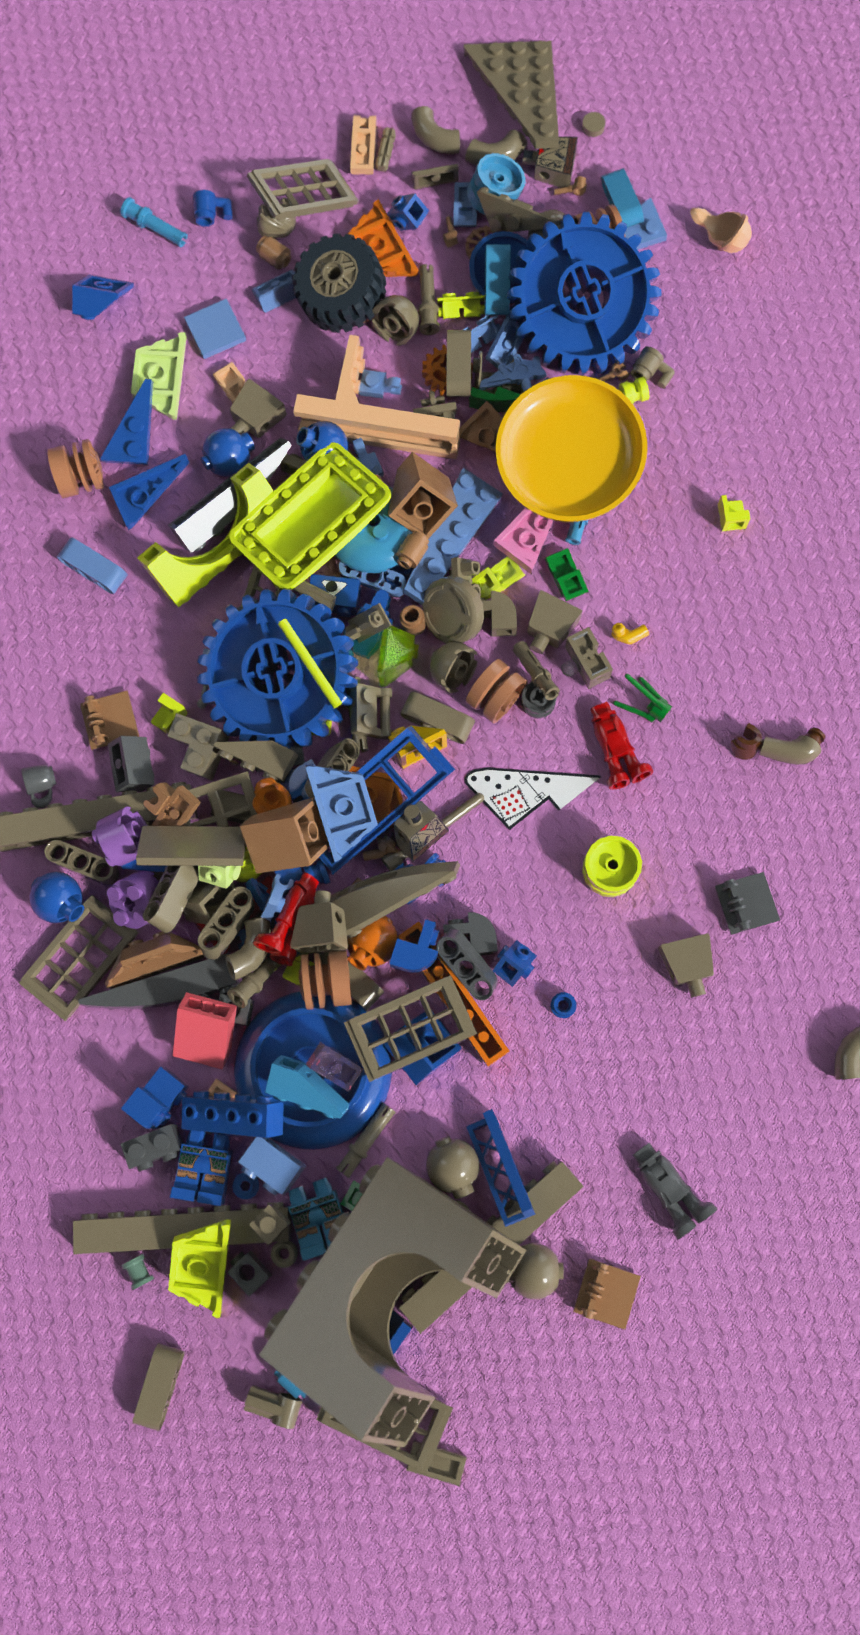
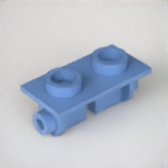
M487 315L476 322L478 326L471 330V353L482 347L478 339L479 337L482 338L485 344L496 338L501 327L499 323L495 324L494 322L498 315L491 319Z

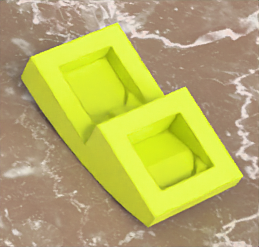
M507 556L491 569L487 567L473 577L472 584H479L481 588L480 598L487 600L491 598V591L501 592L520 580L525 574L520 566Z

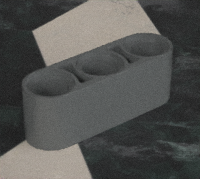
M456 929L446 931L437 944L439 955L475 999H489L498 983L495 973L462 932ZM446 940L453 941L456 944V948L449 947ZM462 961H469L473 968H466ZM478 982H486L489 988H482Z

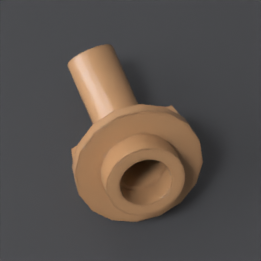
M387 835L383 838L378 836L379 849L363 851L364 861L380 859L388 853H397L399 850L395 848L396 842Z

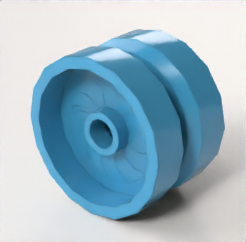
M492 153L481 158L467 188L468 199L472 206L485 215L477 194L481 187H487L488 192L496 196L504 194L513 200L518 199L526 183L525 174L521 166L512 158L503 154Z

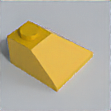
M402 726L392 731L391 736L388 737L389 743L406 728ZM412 726L431 749L436 746L440 751L447 747V734L444 729ZM411 742L407 743L395 754L403 769L424 759L423 755Z

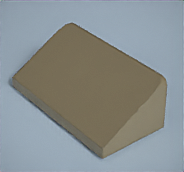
M458 164L412 172L414 189L458 182L459 166Z

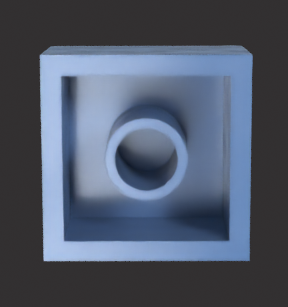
M256 1137L239 1160V1163L243 1165L241 1170L252 1179L256 1177L265 1182L263 1187L274 1195L288 1193L306 1168L304 1163L270 1138Z

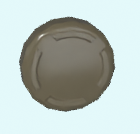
M447 576L432 582L425 591L422 604L428 629L438 640L445 644L448 642L464 643L474 639L480 632L484 620L483 603L479 593L470 582L458 576Z

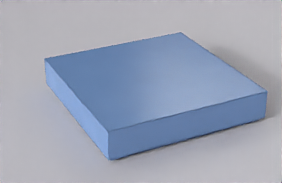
M227 298L184 317L204 359L247 341Z

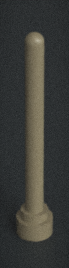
M482 793L475 794L441 821L448 828L482 803L484 795ZM400 850L397 853L386 854L381 860L389 871H393L404 863L403 861L408 856Z

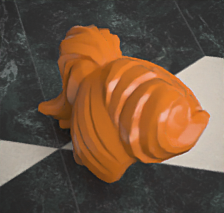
M268 777L256 783L252 806L257 814L292 804L288 790L275 781V779Z

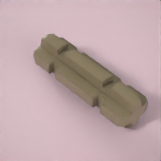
M386 127L383 130V138L381 139L378 151L379 156L375 163L378 171L386 172L388 170V161H390L393 142L396 137L394 128Z

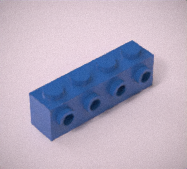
M193 1091V1096L182 1097L181 1129L261 1138L283 1135V1102L273 1101L272 1096H257L256 1100L251 1099L250 1094H236L235 1098H231L230 1093L217 1092L214 1093V1096H209V1091Z

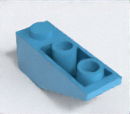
M280 1055L272 1063L265 1093L273 1095L276 1100L296 1103L302 1109H313L322 1112L328 1118L341 1119L348 1110L350 1104L306 1063Z

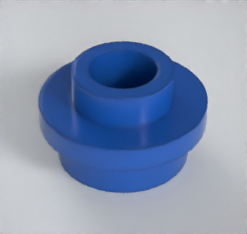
M566 992L556 994L550 1003L552 1013L556 1017L563 1019L572 1016L577 1006L575 998ZM560 1001L567 1002V1010L559 1008L558 1004Z
M244 1172L237 1175L233 1181V1191L240 1199H251L259 1191L258 1178L252 1179ZM243 1181L250 1183L248 1191L242 1190L241 1184Z

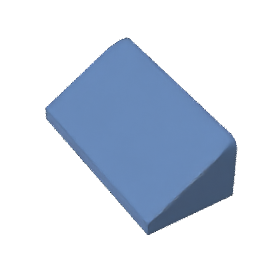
M294 270L281 274L252 289L254 296L265 313L296 299L292 283V275L296 274Z

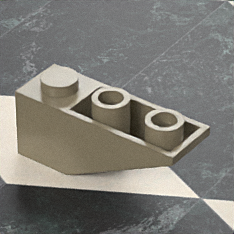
M274 741L214 742L213 744L219 750L217 755L229 761L235 758L241 761V767L251 772L258 769L264 772L262 777H271L275 781H285L298 757L294 751Z

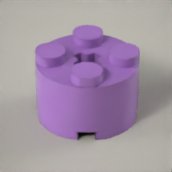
M129 806L98 820L96 829L92 831L94 841L100 844L105 853V860L111 867L115 865L123 866L136 860L142 826H147L145 820L137 811L134 813L129 811L131 809Z
M137 871L115 882L107 890L113 920L117 925L138 929L148 924L143 919V913L159 883L152 876L154 873L151 871Z

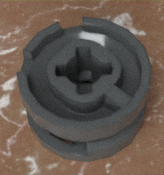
M530 682L523 689L522 708L530 717L537 719L545 718L554 710L557 697L553 700H547L541 690Z

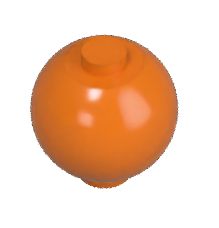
M384 916L362 928L358 935L352 938L347 936L348 951L350 952L348 961L359 970H365L367 966L375 967L388 962L391 959L398 939L393 921Z

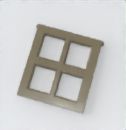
M248 771L188 790L196 798L208 795L214 816L192 823L189 819L185 826H205L216 822L218 827H229L228 818L250 812L251 816L257 814L252 806L255 793ZM241 784L247 806L224 812L218 791Z

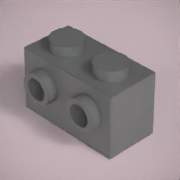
M120 736L108 743L116 792L132 790L142 792L155 785L147 737Z
M170 1124L123 1142L121 1147L128 1169L137 1168L138 1172L153 1167L152 1162L159 1159L167 1162L179 1157L177 1152H180L183 1141L177 1124Z

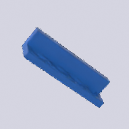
M493 1109L483 1113L485 1119L470 1124L466 1128L503 1223L507 1227L535 1215V1212ZM488 1126L491 1133L488 1142L485 1143L477 1140L474 1131ZM493 1140H494V1143H495L496 1147H494V1146L491 1145L492 1142H493ZM479 1145L485 1147L483 1153ZM489 1149L498 1152L500 1155L497 1168L488 1165L485 1161ZM489 1170L494 1171L493 1177L491 1176ZM499 1174L509 1178L510 1185L507 1192H503L495 1187ZM512 1190L514 1191L515 1196L510 1195ZM499 1194L504 1196L503 1202H501ZM508 1199L518 1202L522 1212L508 1218L504 1210Z

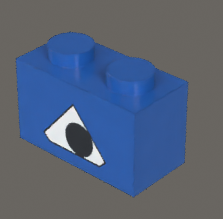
M311 575L310 584L336 596L332 613H336L341 617L357 616L361 595L360 579Z

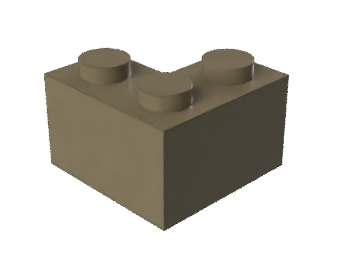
M176 713L167 736L189 746L180 768L212 781L222 758L217 755L219 750L213 744L214 742H228L230 736H227L219 728Z

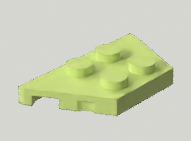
M185 332L178 333V337L165 342L162 339L151 346L146 345L136 349L131 386L132 397L135 398L145 379H151L153 381L152 408L173 420H177L187 338Z

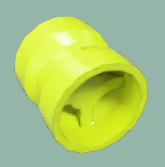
M644 377L636 378L631 383L628 381L619 383V391L632 404L635 401L644 402L649 400V389Z

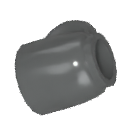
M35 765L22 768L21 773L27 795H30L31 803L34 807L45 808L51 803L53 785H57L52 765ZM48 790L47 795L41 799L36 798L34 795Z

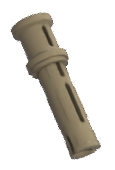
M423 264L419 267L421 304L418 307V314L421 316L419 331L423 335H435L440 331V324L437 322L439 307L435 303L434 267L429 264V271H427V264Z
M269 955L256 970L242 977V981L235 988L228 990L229 999L236 1006L245 1008L248 1000L255 993L262 991L263 983L281 964L273 961Z

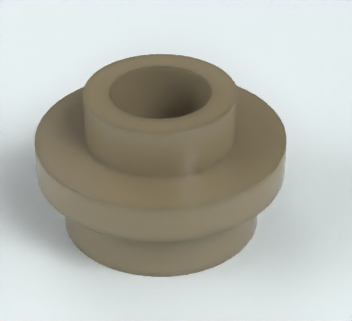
M277 1242L272 1247L271 1259L276 1266L287 1268L297 1260L298 1250L293 1242ZM283 1248L289 1251L287 1259L280 1256V1251Z

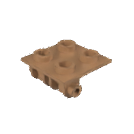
M128 690L95 699L94 696H87L84 698L85 702L80 704L91 750L108 746V743L120 736L139 737Z
M589 1258L573 1312L581 1314L588 1319H595L625 1330L641 1276Z

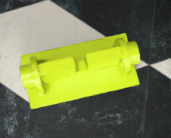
M467 292L465 297H456L455 293L442 294V298H438V304L443 305V307H439L438 317H443V319L460 318L459 309H464V318L481 317V314H485V304L480 305V302L484 301L485 295L480 296L479 292Z

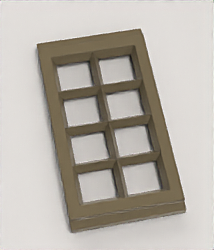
M329 159L257 169L247 173L250 183L273 218H277V220L349 208L357 205L359 202L332 160ZM324 171L330 181L321 183L315 172ZM308 173L314 184L304 185L298 175ZM292 176L297 187L288 188L281 177ZM275 179L281 189L271 191L264 180ZM335 187L341 198L332 199L326 188ZM319 190L325 200L316 202L309 191ZM302 192L309 203L299 205L292 194ZM286 195L292 206L282 207L276 197Z
M93 895L83 903L84 912L80 918L74 922L69 921L19 982L21 986L64 1021H67L80 1006L78 999L85 998L91 993L114 965L121 950L128 948V944L139 933L135 929L117 925L113 920L112 911ZM89 912L104 923L94 936L79 925ZM107 927L122 937L112 951L97 940ZM74 930H77L89 940L80 953H77L65 943ZM93 944L108 955L98 968L83 957ZM60 947L75 958L65 971L50 960ZM78 962L93 973L83 986L68 975ZM45 965L60 975L59 979L50 989L35 978ZM64 979L78 990V993L69 1004L54 993Z
M451 975L344 1022L369 1082L477 1034ZM441 990L449 1008L433 1015L426 996ZM420 1000L428 1018L412 1025L404 1006ZM399 1009L406 1028L391 1034L383 1016ZM451 1013L459 1032L443 1038L436 1020ZM378 1019L385 1037L369 1044L362 1025ZM430 1023L438 1041L422 1048L414 1029ZM409 1032L417 1051L401 1057L393 1039ZM388 1042L395 1060L379 1067L372 1048Z
M434 1399L429 1408L435 1410L427 1431L420 1427H417L415 1432L424 1436L416 1456L401 1450L398 1446L361 1441L322 1407L316 1420L419 1471L427 1473L453 1407Z

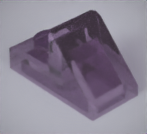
M322 1042L319 1043L305 1064L313 1071L347 1091L350 1090L363 1071V1068L351 1059Z

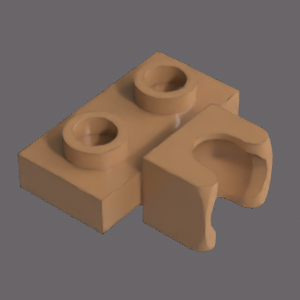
M164 782L153 787V792L158 797H153L143 802L144 806L151 813L158 815L152 824L153 826H185L201 803L183 785L174 790L168 783Z

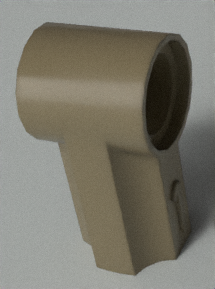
M252 1385L245 1401L244 1410L271 1419V1422L279 1427L294 1429L303 1400L299 1397L295 1399L288 1393L280 1392L277 1394Z

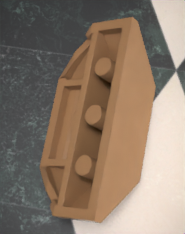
M159 932L154 934L151 940L145 942L143 939L129 943L128 948L122 949L105 981V986L108 989H114L205 958L200 946L176 934Z

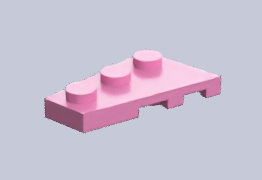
M525 508L494 540L493 546L531 574L553 520L541 517Z

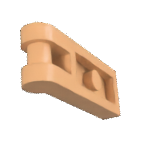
M353 115L351 174L374 175L376 116L361 118L360 115Z

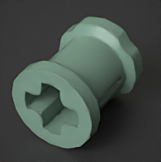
M144 1254L121 1265L122 1269H126L132 1282V1290L154 1279V1276L149 1274L143 1261L145 1258Z

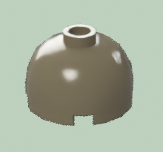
M391 295L385 297L372 310L375 314L372 320L373 326L377 333L387 342L391 338L397 342L395 345H404L418 330V311L414 304L403 296Z
M448 642L433 652L430 662V673L434 682L449 693L458 692L459 690L456 688L461 683L466 686L474 675L478 662L474 660V654L477 655V652L460 642Z

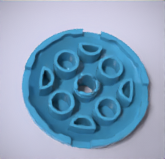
M388 486L392 496L393 487ZM391 498L383 509L350 542L335 554V557L344 565L365 573H382L389 568L399 565L397 563L398 557L395 554L407 535L411 534L412 531L388 515ZM378 522L377 526H370V524Z

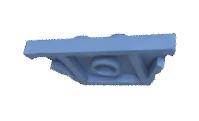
M306 765L305 768L334 862H337L352 846L354 847L360 842L365 834L372 831L378 825L366 783L361 773Z

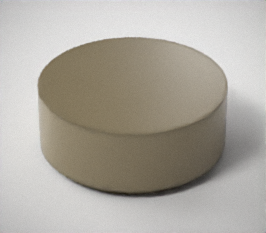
M598 112L586 114L582 123L583 132L590 137L600 136L605 129L604 116Z

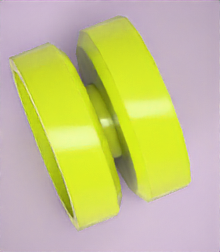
M620 836L600 838L591 845L583 861L582 873L585 883L593 892L601 896L616 897L623 895L637 881L641 873L642 859L639 850L631 841ZM608 863H613V867L616 866L617 868L610 869Z

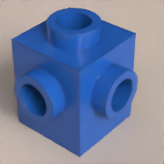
M413 193L397 196L392 201V207L387 215L391 218L393 225L401 231L415 230L421 225L429 210L419 197Z
M516 940L511 947L505 945L497 955V958L500 960L492 971L513 987L521 977L526 979L535 968L531 964L537 955L530 951L527 946Z

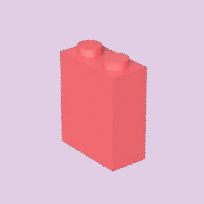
M186 992L177 1009L173 1056L223 1070L231 1054L237 1006Z

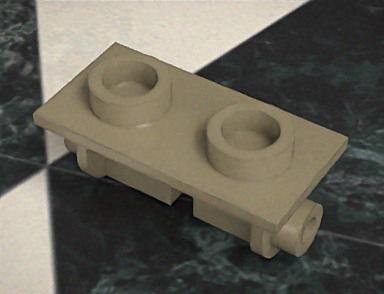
M378 603L348 620L349 626L344 629L343 635L353 640L357 639L360 643L392 626L381 604Z

